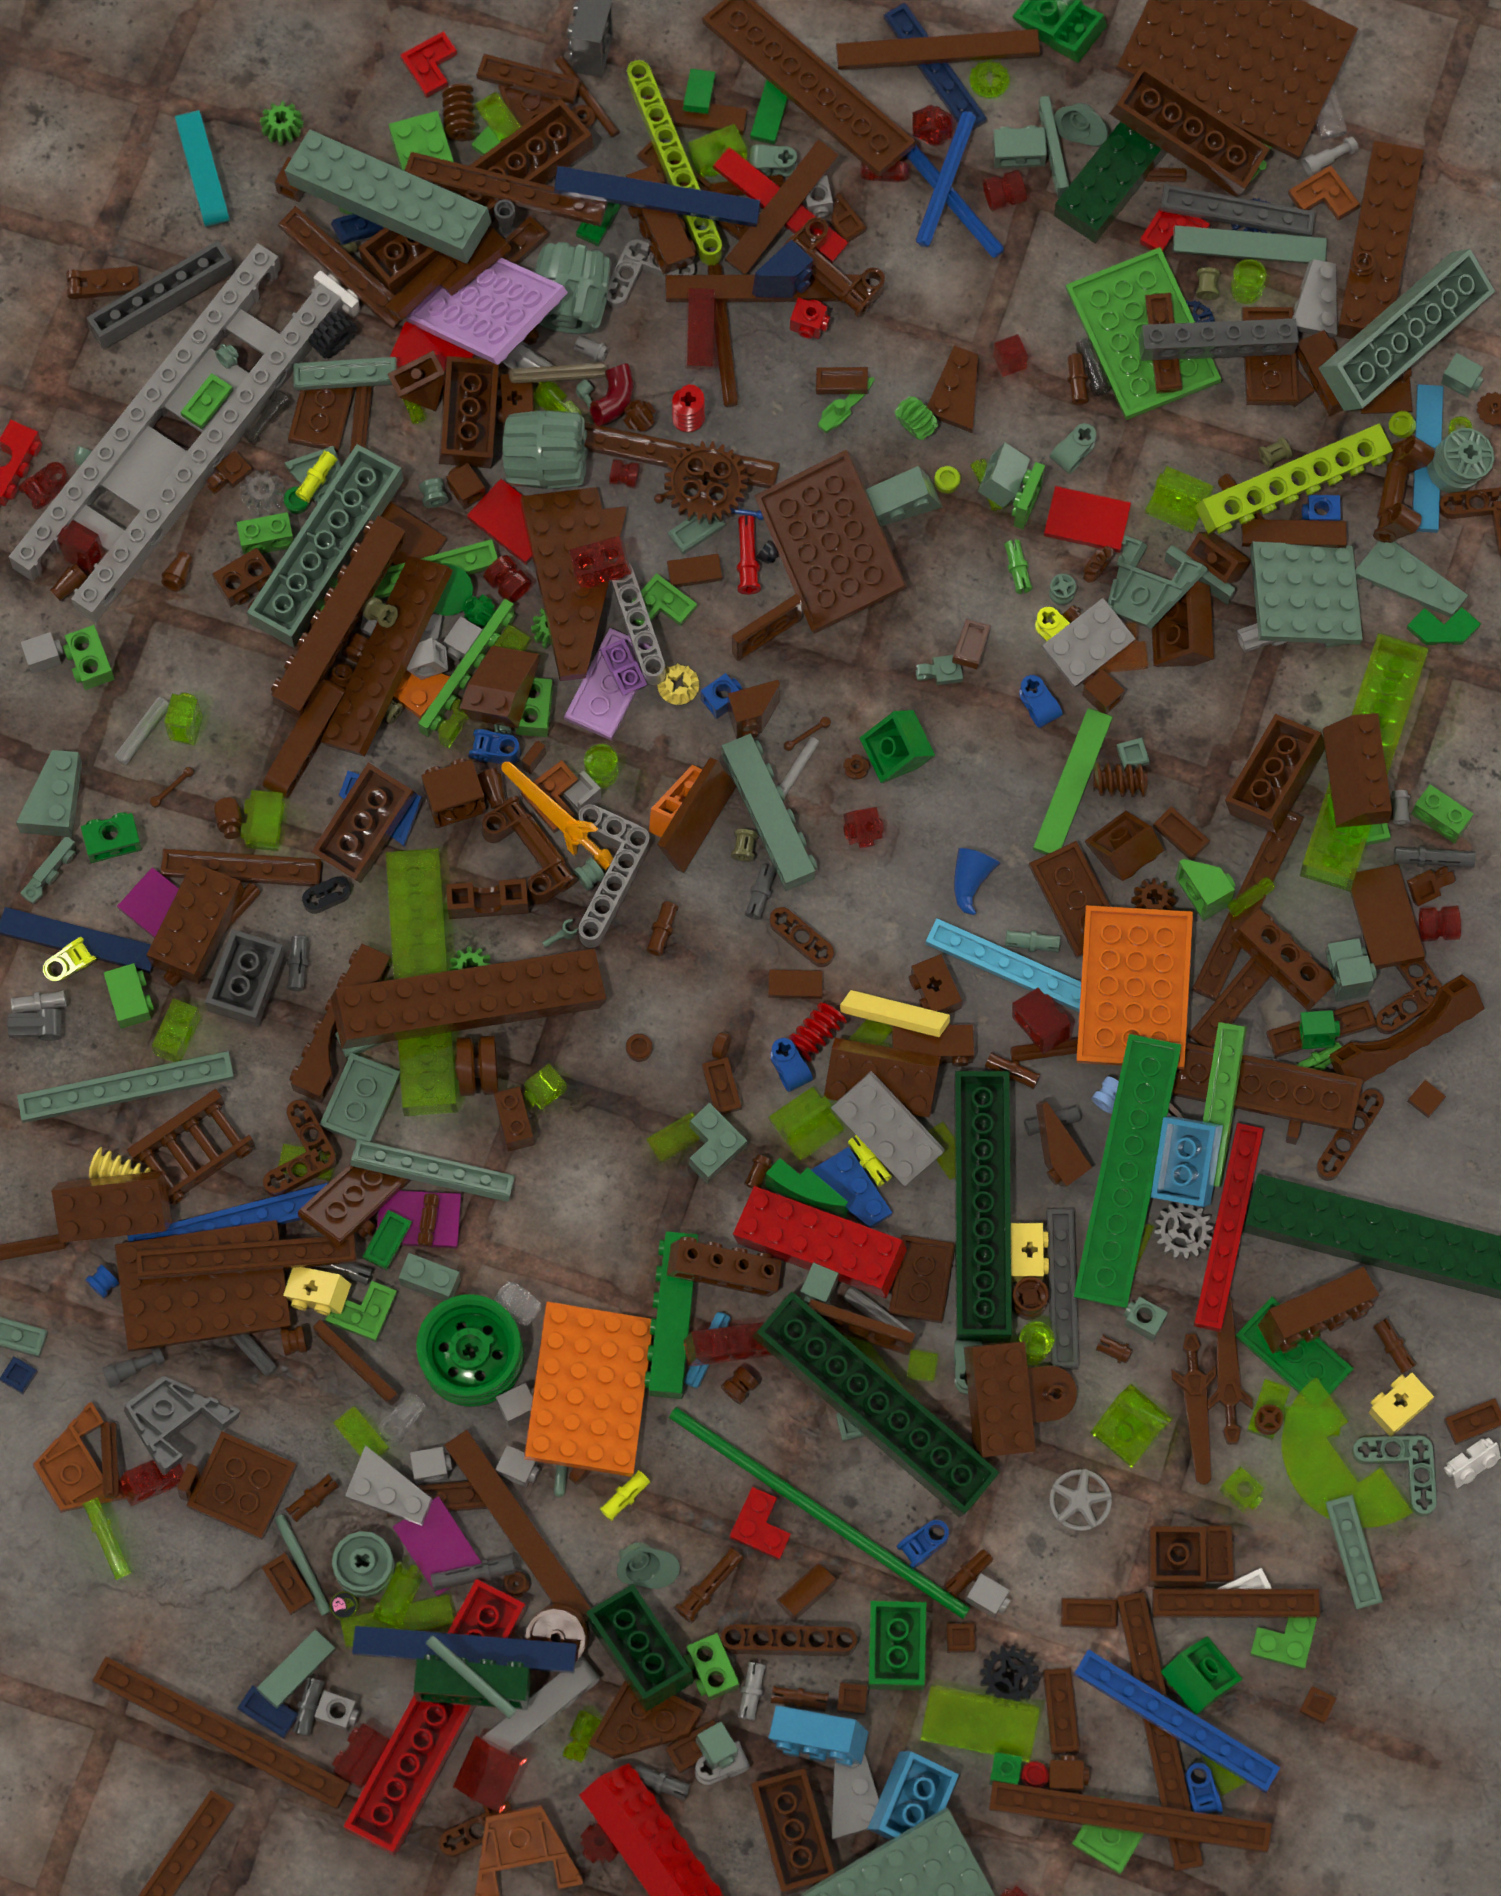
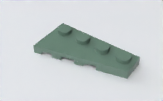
M1379 541L1355 570L1356 578L1360 580L1363 578L1381 589L1386 588L1398 593L1397 595L1420 602V605L1450 618L1458 611L1468 597L1466 593L1395 542L1384 543Z

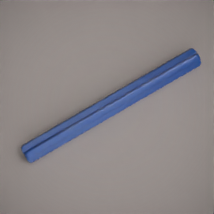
M970 111L961 113L916 237V243L919 246L928 247L931 244L976 116Z
M915 144V147L905 156L934 189L940 172ZM951 186L945 203L993 258L998 257L1003 252V246Z

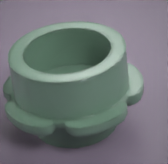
M221 344L220 349L215 352L218 361L225 368L237 365L239 355L235 348L231 345Z

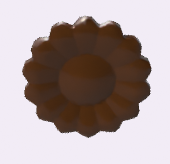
M1497 392L1487 393L1477 403L1478 408L1476 412L1479 414V419L1491 426L1501 425V394Z

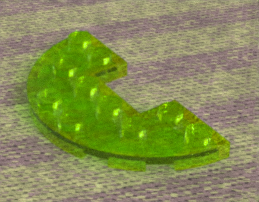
M1317 1377L1314 1378L1293 1401L1282 1430L1281 1452L1283 1464L1290 1483L1297 1494L1311 1509L1328 1520L1330 1518L1325 1502L1352 1495L1362 1528L1389 1525L1412 1514V1510L1381 1467L1359 1483L1327 1440L1328 1436L1347 1424L1348 1421Z

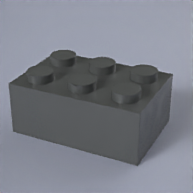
M612 0L575 1L573 16H575L574 24H569L567 38H569L568 50H570L569 62H572L573 70L576 73L602 78L614 34Z
M232 929L205 1000L207 1010L259 1027L285 957L283 945Z

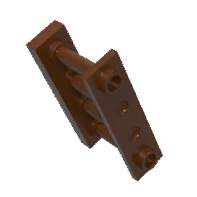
M216 1088L126 1149L135 1165L141 1161V1163H145L151 1169V1172L164 1171L155 1159L154 1152L162 1146L170 1150L188 1177L174 1185L164 1171L169 1205H176L185 1198V1193L236 1158L242 1159L251 1153L252 1147L255 1146L250 1135L241 1139L221 1112V1106L224 1104V1101ZM207 1115L215 1120L233 1145L220 1155L198 1126L199 1121ZM184 1131L191 1133L210 1160L209 1163L198 1170L176 1142L177 1136Z

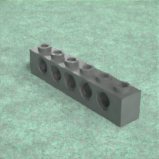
M1296 318L1142 325L1138 336L1141 361L1171 360L1175 358L1195 359L1294 354L1299 343Z

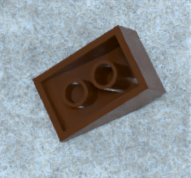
M491 646L467 685L460 709L470 720L518 728L541 658L540 654Z

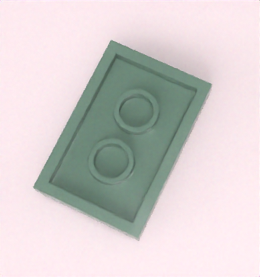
M351 1053L320 1122L321 1128L353 1141L359 1139L372 1142L399 1081L401 1072Z

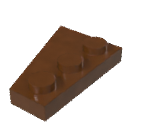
M954 345L927 407L933 412L937 420L973 433L978 354Z

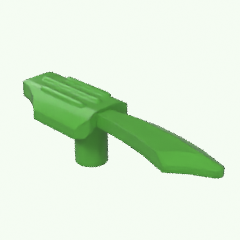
M873 377L868 378V390L874 382ZM850 394L845 400L838 399L833 401L822 412L818 427L825 433L839 427L851 415L850 408L858 403L866 394Z

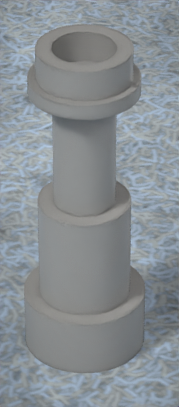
M1353 137L1343 139V144L1331 150L1326 149L1316 155L1310 154L1301 160L1303 169L1311 177L1320 172L1322 168L1334 163L1336 158L1346 153L1354 154L1358 150V144Z

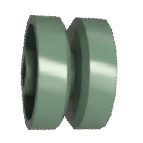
M360 1531L349 1534L338 1543L333 1552L332 1566L337 1582L345 1592L354 1597L367 1599L378 1596L389 1587L394 1578L395 1564L390 1547L383 1538L374 1533ZM363 1562H367L369 1565L368 1567L361 1566L359 1568Z

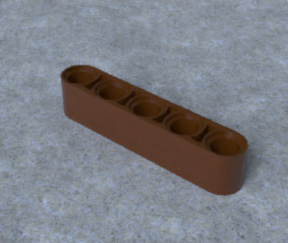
M326 678L321 681L263 781L264 788L286 799L291 795L319 748L327 726L342 696L347 691L346 688Z
M733 1624L723 1629L721 1643L724 1650L730 1654L844 1657L849 1656L856 1649L857 1637L855 1632L847 1627ZM730 1633L738 1634L741 1637L740 1643L734 1646L729 1645L725 1640L727 1635ZM757 1634H765L769 1641L764 1646H758L754 1643L753 1638ZM790 1634L797 1641L795 1645L787 1647L782 1644L781 1638L784 1635ZM813 1635H819L824 1639V1644L820 1647H813L810 1645L809 1639ZM840 1636H848L852 1640V1644L847 1648H842L838 1646L836 1640Z

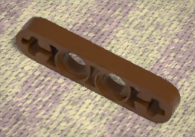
M1368 1089L1360 1095L1357 1106L1360 1111L1356 1110L1355 1117L1363 1120L1364 1128L1359 1131L1352 1129L1351 1133L1340 1130L1336 1132L1316 1166V1172L1321 1179L1326 1181L1334 1180L1346 1165L1381 1111L1384 1100L1379 1091ZM1371 1097H1374L1377 1107L1372 1105L1366 1115L1362 1112L1367 1104L1365 1098L1369 1100ZM1340 1139L1347 1140L1350 1144V1150L1347 1152L1338 1151L1335 1147V1142ZM1334 1155L1337 1158L1333 1165L1335 1172L1332 1170L1328 1173L1324 1172L1325 1166L1322 1163L1327 1165Z

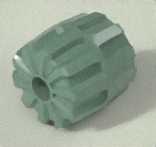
M567 242L544 245L540 251L534 273L563 285L568 293L538 325L553 331L569 334H588L598 330L609 291L611 267L609 257L603 256V252L599 250L590 251L587 246L581 244L576 247L571 246Z
M543 410L508 415L503 433V465L507 482L512 486L542 489L581 485L586 474L585 459L588 452L584 445L587 431L584 430L585 421L581 414Z

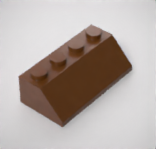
M1378 713L1351 715L1324 727L1322 731L1336 828L1389 823L1392 807Z

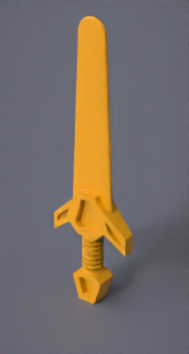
M502 763L501 768L504 774L563 832L567 850L575 856L577 854V845L581 844L585 846L584 848L588 852L590 851V854L592 853L594 860L602 869L606 870L610 866L614 858L609 850H599V847L595 846L596 844H593L594 842L587 836L588 832H596L598 830L592 822L575 820L512 763Z

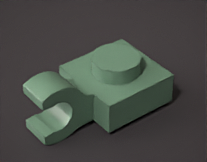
M953 655L933 657V665L919 664L916 666L917 681L935 678L936 685L959 683L963 681L961 665L952 663Z

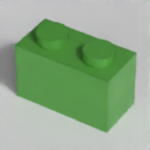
M133 963L103 972L121 1029L152 1020L149 1011L154 1010L150 995L144 996L142 987L147 984L142 970L137 971Z

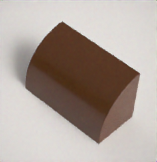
M817 1563L776 1599V1602L795 1622L835 1586L836 1579L822 1565Z

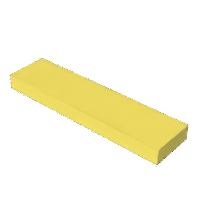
M850 990L840 1004L841 1013L940 1037L950 1023V1015L853 990Z

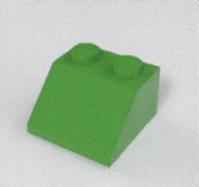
M1187 859L1179 861L1175 879L1203 921L1231 905L1235 883L1228 873L1224 874L1220 867Z

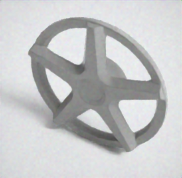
M1087 1469L1072 1470L1060 1476L1054 1483L1050 1493V1507L1053 1515L1062 1525L1072 1530L1085 1531L1097 1527L1106 1519L1111 1508L1112 1496L1108 1485L1099 1475ZM1080 1475L1076 1490L1060 1485L1065 1479ZM1088 1477L1098 1481L1105 1492H1088ZM1056 1492L1069 1500V1504L1060 1515L1056 1510L1054 1502ZM1106 1501L1105 1511L1096 1521L1091 1510V1504ZM1075 1512H1081L1089 1525L1076 1526L1066 1522V1520Z

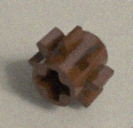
M638 399L628 404L624 409L627 417L623 421L629 429L633 428L634 431L636 429L639 432L645 431L655 421L653 414L656 410L650 402H641Z

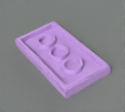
M609 628L587 671L586 678L583 679L564 716V720L612 741L637 690L624 696L622 695L601 655L600 649L624 638L634 661L637 664L638 661L630 637ZM645 643L639 646L642 650H648L652 647Z

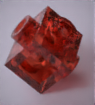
M933 105L926 106L912 113L914 137L927 142L929 145H939L942 141L952 138V114Z
M877 807L843 814L845 820L843 831L845 838L849 841V845L858 844L859 848L875 846V840L883 838L884 826L881 818L878 816Z
M599 1823L595 1826L590 1824L580 1836L583 1839L580 1843L583 1849L581 1854L592 1864L597 1861L603 1866L606 1861L612 1862L619 1854V1851ZM597 1837L605 1839L603 1846L595 1845L594 1841Z

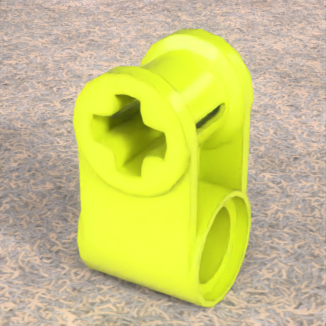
M1044 607L1037 614L1035 629L1039 635L1048 641L1070 623L1055 608ZM1043 620L1046 621V622L1049 621V620H1051V621H1052V624L1049 623V622L1046 623V624H1044V623H1043Z
M79 937L49 958L43 965V973L51 981H62L93 963L96 957L90 955L83 944L84 939ZM56 961L60 962L63 966V972L58 977L51 971V966Z

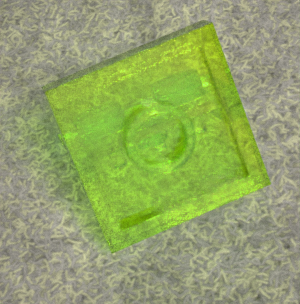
M1166 466L1163 474L1160 473L1156 480L1154 493L1146 507L1145 513L1193 533L1200 519L1195 506L1203 499L1210 497L1214 486Z
M813 1087L769 1116V1121L799 1161H802L844 1132V1128L831 1112L832 1104L826 1096L821 1099Z

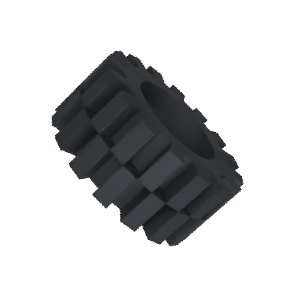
M343 311L334 312L330 317L327 316L323 323L320 322L318 328L313 330L314 333L310 335L309 343L324 359L327 357L328 359L332 358L333 355L338 354L339 350H344L345 345L350 344V339H353L357 332V326Z

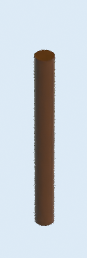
M563 56L555 59L556 65L563 74L579 78ZM581 81L578 94L586 105L592 108L596 118L611 138L616 137L620 133Z

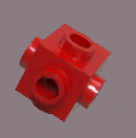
M798 298L790 318V331L796 332L807 339H819L821 332L827 331L830 317L827 316V306H824L823 303L817 300L808 301Z

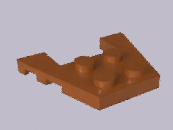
M92 1402L84 1407V1410L76 1419H73L67 1429L33 1463V1468L60 1513L146 1494V1490L134 1471H131L119 1478V1496L114 1499L104 1497L103 1475L80 1439L104 1424L103 1419Z
M542 1805L486 1815L475 1896H500L495 1871L553 1860L558 1889L583 1884L579 1871Z

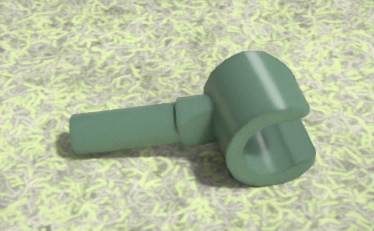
M584 379L577 385L576 395L586 402L590 410L592 400L588 394L593 391V387Z
M566 920L563 923L562 929L557 934L543 941L544 947H548L559 939H573L577 934L578 928L574 931L566 930L567 927L573 924V920Z

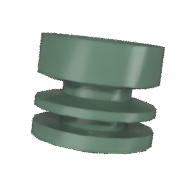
M1472 428L1457 429L1452 431L1434 448V458L1427 466V472L1431 481L1444 492L1468 491L1492 468L1494 462L1493 448L1489 440L1481 432Z

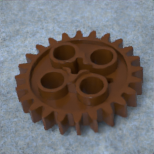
M701 441L700 448H696L691 443V451L688 452L686 449L681 448L682 457L673 455L675 464L668 463L667 465L670 472L664 474L665 480L668 481L664 483V489L670 491L666 493L667 500L673 499L671 502L672 509L680 506L678 515L681 516L685 512L688 513V521L696 516L698 524L702 522L703 518H707L708 523L711 524L712 517H716L719 522H722L723 513L731 517L730 508L738 511L739 504L737 501H745V496L742 493L748 492V486L744 484L748 482V476L742 474L746 472V467L739 466L741 463L740 457L732 459L734 456L733 449L725 453L724 444L719 449H715L714 441L711 442L709 447H706L704 441ZM692 465H699L702 467V469L699 472H692L689 470V468ZM725 469L728 473L724 476H717L715 471ZM705 480H710L707 486H704L702 484L705 482ZM695 489L698 493L695 496H687L685 491ZM714 493H720L723 495V498L715 501L710 496Z

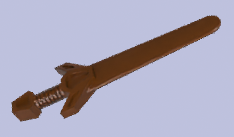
M1228 1296L1221 1332H1217V1391L1208 1400V1411L1218 1402L1226 1408L1225 1419L1227 1425L1222 1432L1227 1445L1238 1443L1241 1430L1236 1422V1405L1242 1402L1250 1409H1253L1252 1398L1241 1389L1232 1300Z
M1186 1334L1182 1350L1187 1354L1189 1371L1183 1377L1171 1369V1377L1184 1391L1195 1478L1199 1484L1205 1485L1211 1480L1207 1387L1216 1377V1366L1206 1375L1198 1370L1197 1351L1200 1349V1344L1196 1334Z

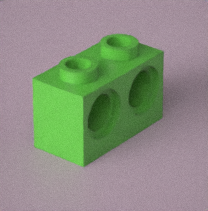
M288 512L236 522L243 555L256 547L261 554L288 549L294 541Z
M94 625L64 635L67 645H64L63 648L68 661L74 660L76 667L72 668L76 683L82 682L84 689L87 690L115 680ZM86 643L89 645L86 650H77L80 644ZM91 666L98 668L96 672L91 674L85 672Z
M534 678L530 691H537L540 694L536 698L528 697L519 727L516 728V735L548 737L553 682L552 679ZM528 715H533L537 719L532 723H527L524 721V718Z
M1429 785L1416 802L1411 815L1455 844L1469 826L1474 814L1432 785Z
M717 1633L687 1646L688 1654L684 1655V1658L691 1671L695 1669L699 1679L695 1681V1684L701 1696L706 1695L708 1701H711L739 1689V1682ZM703 1649L711 1651L713 1654L712 1659L708 1662L700 1661L697 1658L699 1651ZM712 1675H720L724 1682L720 1687H712L709 1685L708 1679Z

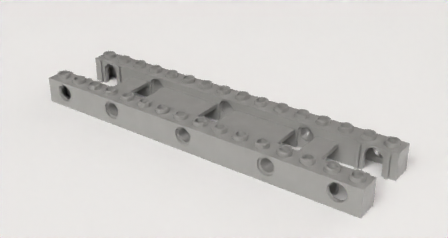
M257 243L9 555L12 568L34 582L38 576H42L43 569L40 561L46 550L50 548L54 554L61 552V546L76 529L108 551L100 563L94 565V570L81 587L74 590L75 594L71 598L74 609L96 624L205 486L206 480L216 472L215 466L230 454L293 374V363H301L313 347L310 345L309 339H311L310 335L314 333L313 330L319 327L318 324L323 322L326 316L330 317L332 313L343 310L341 297L319 284L316 289L313 288L311 290V295L298 312L292 314V319L280 334L247 313L255 302H259L258 286L264 275L267 273L268 279L272 281L274 278H278V272L281 270L279 257ZM230 333L263 354L249 373L238 365L225 368L215 355L216 351L214 349ZM213 373L231 385L233 392L206 426L200 429L182 417L181 411L209 375ZM168 411L201 432V435L188 451L153 429V426L162 415L165 416ZM108 490L139 511L126 530H123L90 508L99 494L103 495Z

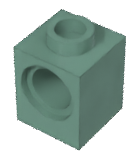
M1456 353L1443 374L1441 384L1468 398L1472 390L1477 392L1483 383L1484 378L1481 377L1483 367Z
M1139 1297L1136 1303L1130 1302L1123 1316L1127 1319L1124 1326L1153 1342L1166 1320L1168 1312ZM1142 1312L1147 1313L1151 1317V1321L1141 1323L1136 1315Z
M722 1722L697 1735L695 1742L712 1770L720 1767L721 1770L725 1769L735 1762L734 1758L737 1756L738 1749Z

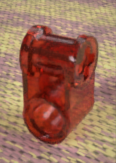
M51 462L34 475L25 479L20 484L19 491L22 494L25 493L31 500L32 507L38 510L55 498L70 478L64 465L59 462ZM62 474L59 480H51L53 475Z

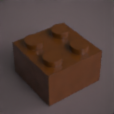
M1150 1526L1148 1531V1587L1204 1588L1206 1584V1527Z

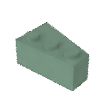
M919 466L865 489L881 527L942 508L933 480Z
M51 751L16 821L20 833L73 837L82 768L79 752Z

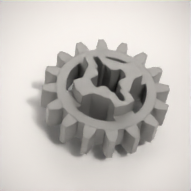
M1179 1203L1176 1209L1172 1204L1168 1205L1169 1213L1165 1211L1160 1212L1159 1216L1162 1220H1156L1154 1225L1160 1229L1155 1230L1153 1235L1154 1237H1160L1156 1244L1157 1247L1165 1246L1164 1255L1172 1252L1173 1260L1175 1261L1179 1255H1182L1185 1262L1190 1254L1195 1259L1198 1258V1250L1205 1253L1207 1246L1204 1243H1211L1212 1237L1207 1234L1213 1231V1226H1206L1210 1217L1201 1216L1202 1208L1195 1211L1193 1210V1205L1189 1204L1188 1208H1184L1183 1203ZM1183 1215L1189 1216L1193 1219L1183 1217ZM1170 1220L1173 1229L1165 1233V1226ZM1179 1227L1183 1230H1189L1187 1236L1184 1233H1178ZM1201 1229V1238L1196 1243L1194 1234ZM1173 1244L1181 1245V1246H1183L1184 1248L1177 1247V1246H1175V1245H1173Z

